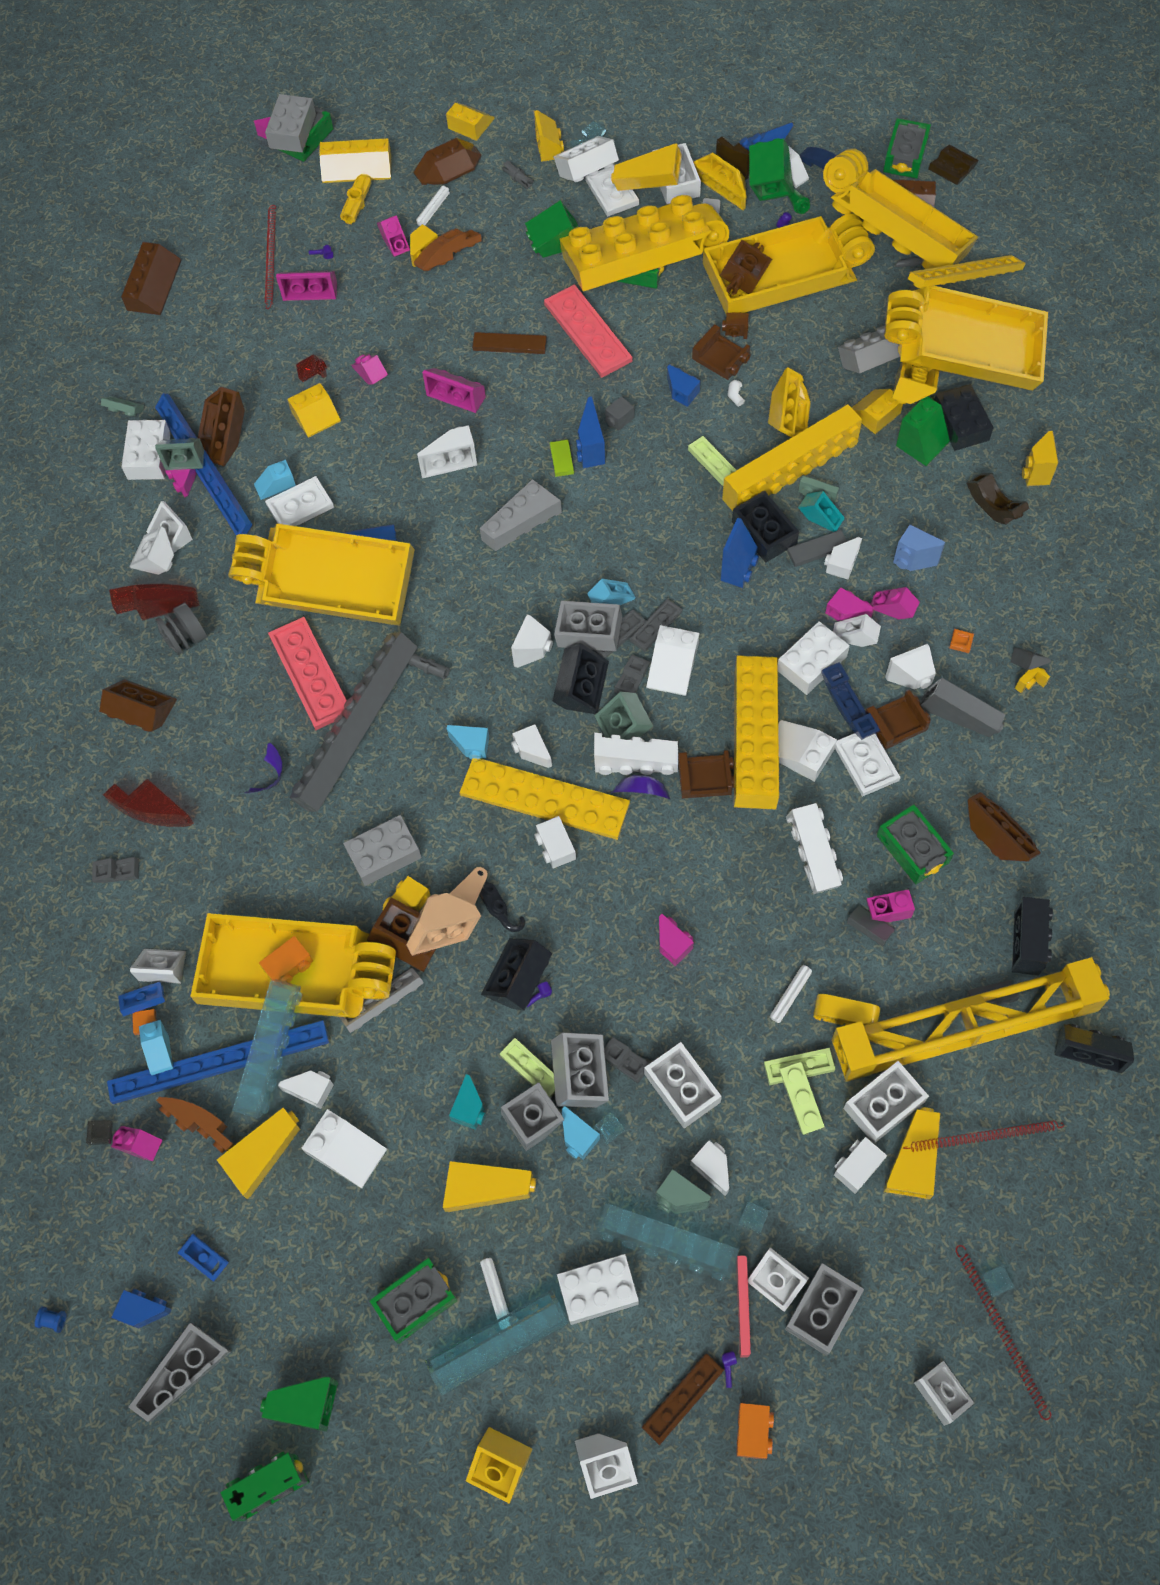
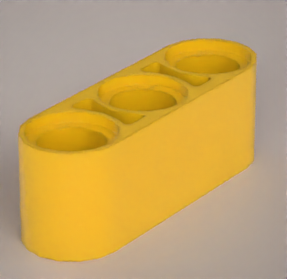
M818 994L813 1017L817 1020L824 1019L823 1021L839 1025H843V1023L849 1025L862 1021L865 1026L879 1021L880 1007L842 997Z

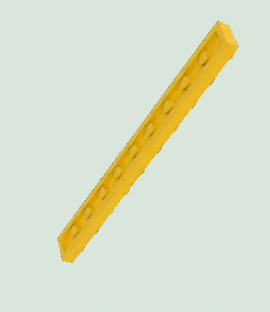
M1012 255L912 271L909 274L908 280L912 281L915 287L924 289V287L929 286L935 287V285L940 284L945 285L946 283H956L957 281H966L980 277L985 278L986 276L1023 270L1025 262Z

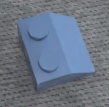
M909 525L898 542L893 563L899 568L909 571L937 566L945 542Z

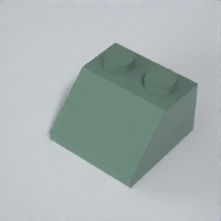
M200 438L161 440L155 445L165 470L203 468L204 448Z
M619 692L594 715L605 738H611V735H620V739L630 740L632 737H642L653 727L636 693Z
M672 1169L656 1192V1201L658 1202L657 1206L665 1213L669 1214L671 1211L674 1214L707 1209L710 1205L711 1196Z

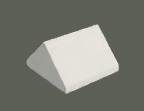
M161 501L146 532L150 533L161 526L165 528L174 553L193 539L185 523L164 501Z
M143 949L131 966L130 972L138 981L181 983L186 951Z
M770 1248L748 1278V1283L785 1312L809 1278Z
M944 1361L914 1382L944 1426L953 1422L974 1404Z

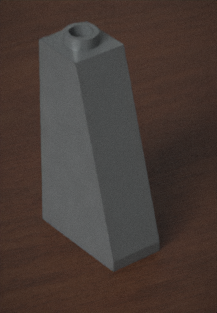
M941 678L928 688L920 701V706L924 711L987 737H991L995 733L998 734L1004 726V713L944 678Z

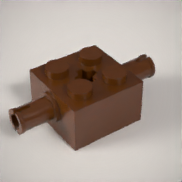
M741 240L719 275L730 282L726 287L728 293L733 289L730 295H736L739 288L747 294L752 293L773 260L762 253L764 251L763 245L758 249L760 243H755L751 246L744 240Z

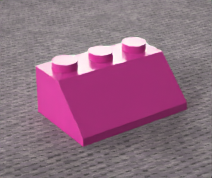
M335 271L280 272L276 274L283 301L336 299L337 280Z
M436 368L426 369L422 372L426 395L474 413L478 411L486 397L484 386L478 382H472L461 376H455L445 370Z

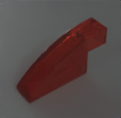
M141 584L109 590L112 607L116 614L137 610L142 621L162 616L165 613H174L173 608L183 602L189 608L200 606L196 588L188 586Z
M148 779L139 785L129 796L116 784L103 794L107 802L118 811L141 822L167 827H187L194 824L186 812Z

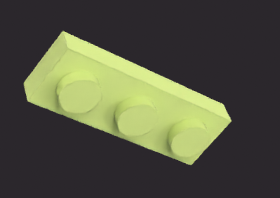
M704 436L688 445V451L722 486L724 485V478L736 471Z
M514 1038L500 1053V1056L532 1086L539 1082L549 1098H551L555 1094L554 1073Z
M830 1048L764 1062L769 1085L783 1083L779 1069L798 1062L802 1063L806 1077L835 1071Z
M798 1062L779 1069L801 1133L804 1135L823 1128L824 1124L802 1063Z

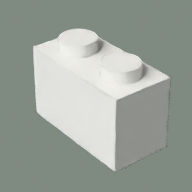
M559 816L536 825L537 833L534 836L538 846L542 845L545 850L542 854L546 863H550L552 868H556L576 860L575 850Z
M866 1137L862 1142L856 1140L849 1149L852 1152L847 1159L842 1157L834 1166L837 1169L834 1176L855 1194L887 1157L883 1151Z

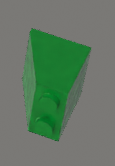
M776 138L769 142H757L754 145H749L750 187L758 199L765 201L794 195L789 147L784 138Z
M561 200L525 223L528 230L526 234L530 241H533L531 246L536 254L540 253L543 258L562 253L560 238L569 236L571 230L579 227L576 219Z
M927 396L922 398L901 422L896 446L925 466L950 442L942 406Z
M323 1377L269 1391L267 1397H263L260 1412H262V1418L327 1432L338 1381L330 1377Z

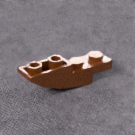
M456 228L450 230L431 242L416 258L414 266L423 271H429L432 267L444 265L448 261L453 260V253H457L465 247H473L476 243L481 242V234L473 230L466 232Z
M159 1097L156 1100L162 1105L159 1110L168 1118L173 1115L177 1119L175 1124L184 1132L189 1129L194 1133L197 1129L204 1138L207 1139L210 1136L215 1140L212 1145L222 1154L225 1150L228 1151L235 1146L221 1134L227 1126L207 1110L193 1103L175 1098Z

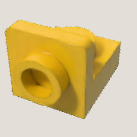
M1037 667L1028 670L1019 679L1015 689L1022 693L1026 688L1030 690L1036 682L1044 688L1050 676L1043 668Z

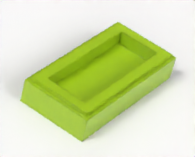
M568 440L550 442L555 477L574 474Z

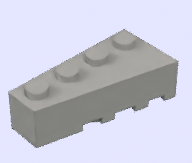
M532 479L480 528L481 540L494 551H497L516 540V537L523 533H528L539 524L542 525L554 515L561 514V500Z

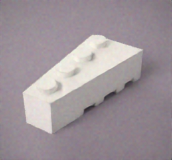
M594 733L595 772H599L602 775H609L612 772H620L623 775H629L632 772H641L644 775H649L653 772H661L665 775L678 772V741L650 739L649 742H645L640 737L624 740L620 739V735H611V738L602 737V733Z
M817 803L791 810L786 816V820L788 823L792 822L791 833L793 839L800 843L798 853L801 860L807 862L804 869L813 894L838 888L842 885L843 876L840 869H837L835 865L837 858L834 849L830 848L828 842L830 840L829 831L827 828H824L822 820H824L822 809L818 808Z

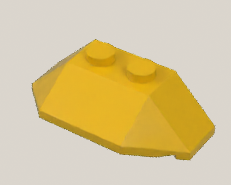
M713 152L693 161L702 183L740 209L744 210L746 208L745 177L738 169Z
M787 367L772 392L768 424L780 432L794 437L808 428L810 399L803 383V376Z

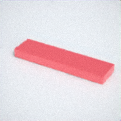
M737 1256L740 1357H749L751 1350L747 1257Z

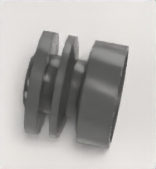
M185 602L173 608L175 619H172L165 613L166 624L161 618L155 620L160 635L177 655L183 653L179 646L180 643L186 650L189 649L188 638L195 644L207 638L201 624Z

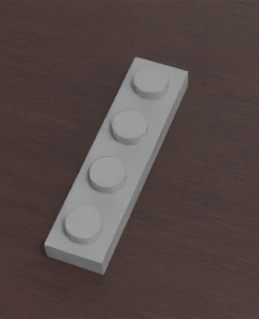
M411 968L391 982L388 998L365 999L359 1016L356 1018H339L351 1033L361 1028L364 1023L373 1017L378 1016L389 1006L396 1004L408 993L415 991L423 984V981L415 970Z

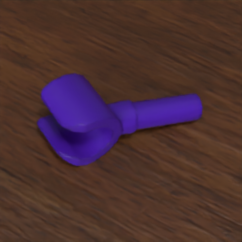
M329 245L323 246V249L309 250V255L320 254L325 259L334 257Z
M543 982L537 986L539 993L530 999L527 1008L537 1000L552 994L548 982Z
M730 1351L722 1355L726 1388H732L730 1366L737 1364L734 1352Z

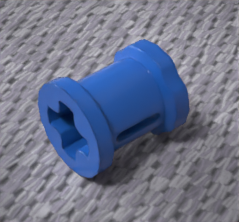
M42 1306L36 1315L35 1327L51 1328L55 1332L60 1333L67 1314L65 1311H60L59 1313L50 1311L47 1307Z

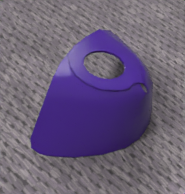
M271 743L267 744V753L264 760L276 769L278 779L267 788H250L249 791L244 793L267 790L280 782L282 761L277 749Z
M632 775L622 779L612 791V793H646L670 799L664 784L655 778L641 775Z

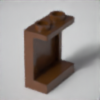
M715 324L693 347L692 352L693 360L727 380L732 375L735 376L743 363L746 364L751 356L748 344L741 348L720 335V327Z
M907 690L903 697L876 709L873 705L866 709V713L872 715L880 729L876 736L884 750L927 731L931 721L929 714L921 708L918 697L915 694L913 695L910 690Z
M724 750L723 755L687 758V752L678 753L682 799L732 794L734 775L731 776L730 769H733V757H729L728 750Z

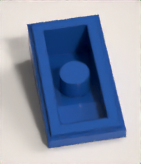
M194 1234L190 1236L178 1251L179 1255L213 1282L229 1263ZM219 1262V1268L215 1272H211V1270Z

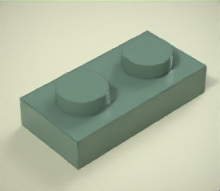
M113 396L101 398V406L108 407L109 411L119 412L120 410L125 412V415L136 416V414L144 410L143 404Z
M802 476L798 492L806 496L808 493L824 491L832 503L835 504L839 487Z

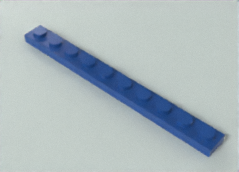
M163 393L155 408L161 418L166 421L175 439L197 438L170 395ZM204 450L203 468L195 469L197 475L235 535L247 534L252 527V523Z
M322 1020L173 1062V1069L151 1075L148 1069L109 1080L107 1085L110 1102L112 1104L120 1103L328 1044L329 1039L325 1022Z

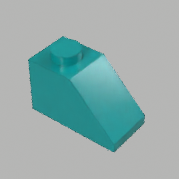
M824 491L806 494L798 507L809 521L833 532L838 530L844 520V516Z
M466 1074L449 1117L455 1123L476 1130L478 1124H483L486 1112H484L483 1104L470 1075Z

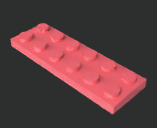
M575 284L544 300L546 308L601 378L632 362L631 354Z
M305 617L269 632V637L315 730L333 723L336 717L344 710V704L347 700Z

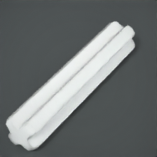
M440 187L416 219L418 226L427 224L449 195L448 187Z
M801 966L772 1011L770 1018L773 1021L781 1022L811 975L812 970L809 967Z
M486 1258L480 1264L499 1327L504 1329L510 1327L512 1321L492 1258Z

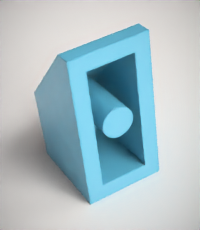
M286 460L268 466L254 483L261 500L296 486Z
M601 579L587 593L591 603L622 605L636 598L628 583Z
M447 725L449 738L466 757L470 759H486L489 743L488 728Z
M161 1020L139 1026L140 1041L150 1074L155 1075L173 1069L169 1035Z
M564 1106L562 1108V1117L564 1118L565 1145L568 1147L566 1151L575 1159L579 1156L584 1160L600 1140V1134Z

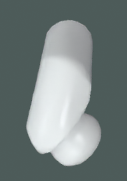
M733 380L729 384L728 397L739 407L745 402L738 394L742 383L738 380Z

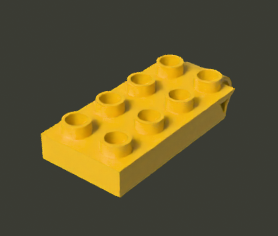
M847 149L830 159L825 165L823 179L826 186L836 193L831 196L834 200L832 206L842 214L846 215L853 212L862 218V226L870 233L880 235L883 232L894 239L892 246L900 253L910 255L913 252L924 259L922 266L925 269L958 264L968 255L978 239L977 235L876 169L868 172L867 158L857 149Z
M680 195L674 197L671 200V204L659 208L656 206H644L637 211V215L627 218L620 216L609 217L604 220L602 226L592 229L577 227L569 232V236L560 238V244L566 264L582 291H586L700 255L704 248L726 243L729 238V229L711 205L703 203L693 206L690 196Z
M856 214L841 216L834 221L831 227H827L823 217L819 216L704 248L703 266L725 314L745 313L857 281L852 268L868 261L875 251V245L868 237L867 230L862 226L861 218ZM741 240H744L751 246L755 243H760L758 249L763 245L764 251L762 253L773 260L752 293L747 294L739 288L736 295H730L733 289L729 293L726 291V287L730 282L719 275Z
M937 286L924 287V289L920 288L914 291L899 290L888 296L884 336L889 342L899 344L900 362L1032 391L1044 381L1048 312Z
M276 524L275 528H270L268 540L257 535H236L235 550L232 555L233 560L228 576L246 585H259L256 604L400 626L415 549L410 543Z
M207 913L190 997L196 1004L356 1018L361 1014L365 999H386L389 997L396 950L385 944L367 942L369 934L353 925ZM295 936L309 953L313 962L306 971L297 973L289 984L277 988L264 972L259 962Z

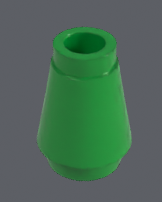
M794 189V195L788 196L794 211L804 214L810 208V201Z

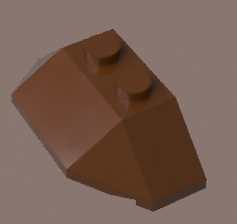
M454 138L427 151L413 173L422 185L446 184L475 170L481 159V153L474 144Z
M225 387L218 388L217 391L205 399L198 438H200L203 448L211 461L221 466L226 465L238 447L245 412L240 393Z
M981 792L968 799L971 830L1000 860L1028 862L1040 855L1041 852L1037 849L1033 839L1002 807L991 799L985 798L986 796Z

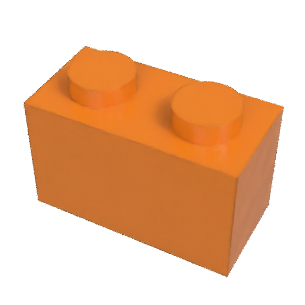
M293 936L260 961L259 964L275 986L279 988L289 984L297 973L306 971L313 960L297 938Z
M739 1404L737 1457L766 1460L767 1454H772L773 1440L768 1438L769 1428H773L774 1413L770 1412V1406Z

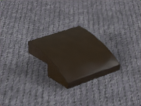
M723 137L717 139L716 155L738 169L745 177V180L749 178V151L740 143L733 146Z
M948 145L941 150L939 157L930 163L928 170L958 185L976 166L978 159Z

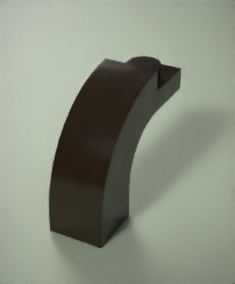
M981 473L966 483L976 503L998 523L1006 525L1012 520L1022 517L1023 513L1030 509L1027 501H1012L1008 499L998 488L992 473Z

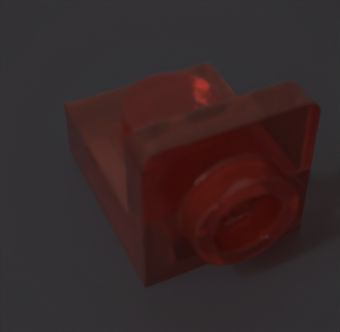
M314 354L296 364L298 377L302 382L316 374L323 378L327 377L325 362Z

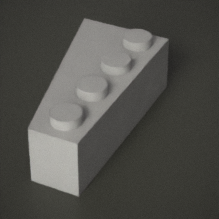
M190 1323L135 1397L129 1408L147 1422L154 1421L230 1354L231 1351L195 1324Z

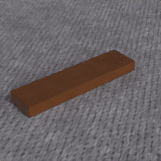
M474 332L472 348L473 351L545 354L547 336Z
M706 1353L641 1428L660 1446L723 1373L724 1369Z

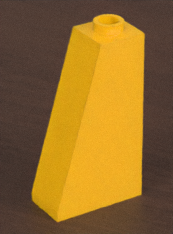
M672 144L614 165L611 181L615 184L617 191L678 185L682 158L678 144Z
M923 1107L920 1110L917 1109L914 1113L885 1184L884 1192L931 1199L933 1197L937 1148L935 1140H933L935 1148H932L931 1140L938 1138L940 1113L934 1112V1109ZM921 1140L925 1141L926 1151L924 1150L923 1142H921L922 1151L919 1148V1142ZM928 1140H929L930 1147H931L930 1150L928 1149V1146H927V1141H928ZM916 1142H917V1146H918V1152H917L916 1149H915V1143H916ZM912 1144L914 1152L911 1149H903V1147L908 1146L907 1148H911Z
M284 1108L280 1109L217 1159L218 1163L246 1199L251 1197L299 1132L300 1128L296 1124L299 1122V1119L292 1110L288 1113Z
M450 1161L443 1209L445 1212H452L530 1198V1193L535 1192L536 1178H533L532 1171Z

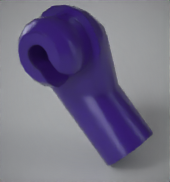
M784 212L780 216L776 224L777 228L789 225L792 219L790 213Z

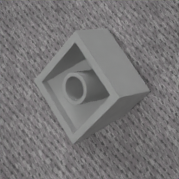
M539 1082L501 1107V1115L526 1151L544 1140L564 1121V1118Z

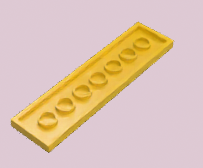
M472 758L459 792L460 796L546 820L559 816L563 825L616 840L619 838L630 805V800L475 758Z

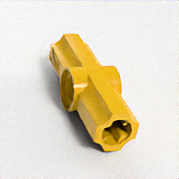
M364 174L357 176L353 186L347 191L348 198L340 214L341 220L346 224L355 222L360 210L365 207L364 200L372 182Z

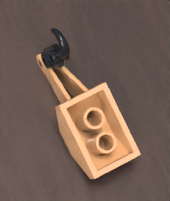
M477 867L450 894H434L427 898L407 942V947L413 956L468 940L481 917L475 906L478 896L481 897L489 913L497 918L508 931H521L525 926V920L521 916L519 925H513L509 921L507 906L492 883L486 881L487 871L484 868Z

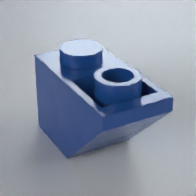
M670 364L667 366V380L672 399L688 407L700 392V380Z
M133 1289L130 1293L124 1290L111 1318L139 1329L170 1314L172 1309L166 1307V1301L154 1297L151 1301L144 1298L146 1295L144 1292Z

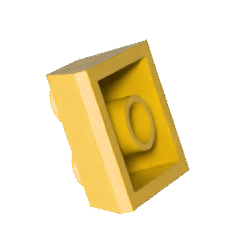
M454 103L446 113L448 129L476 141L494 120V116L460 103Z
M535 110V131L541 162L554 160V156L564 151L563 141L559 140L561 139L560 128L556 127V122L553 119Z
M321 383L287 399L292 414L308 438L341 422L328 393Z
M875 389L854 405L852 409L861 417L862 424L876 434L901 414L903 404L896 402L892 398L893 391L891 389Z
M1048 431L1032 447L1030 455L1026 457V466L1022 468V478L1026 479L1027 486L1050 485L1058 465L1053 431Z
M488 1427L477 1447L466 1482L510 1504L527 1466L532 1448Z

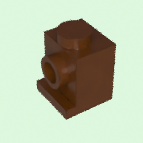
M726 313V320H722V331L725 332V336H743V339H747L749 313Z

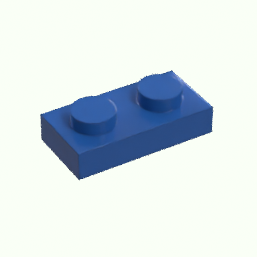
M161 982L118 996L122 1016L165 1002L164 989Z

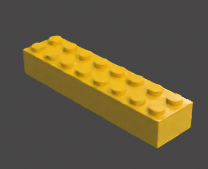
M847 404L724 478L722 500L733 511L734 508L763 491H766L768 495L778 493L785 485H791L800 476L808 475L815 467L823 466L828 459L833 456L838 457L848 447L853 448L858 443L862 423L861 417Z
M737 656L734 678V807L776 809L779 799L777 657Z

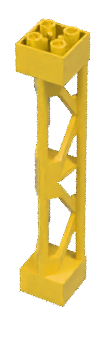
M1091 957L1069 963L1060 972L864 1026L863 1022L860 1021L838 1027L832 1037V1043L845 1081L848 1082L885 1071L897 1061L903 1066L1098 1012L1110 999V992L1107 985L1102 982L1100 977L1101 970L1098 964L1094 963ZM1045 985V993L1028 1013L986 1002ZM1061 986L1067 1002L1046 1008L1045 1003L1057 988ZM961 1012L966 1030L943 1036V1033ZM942 1013L945 1016L944 1020L925 1042L883 1031ZM974 1015L996 1022L979 1027ZM870 1042L894 1049V1051L874 1056Z

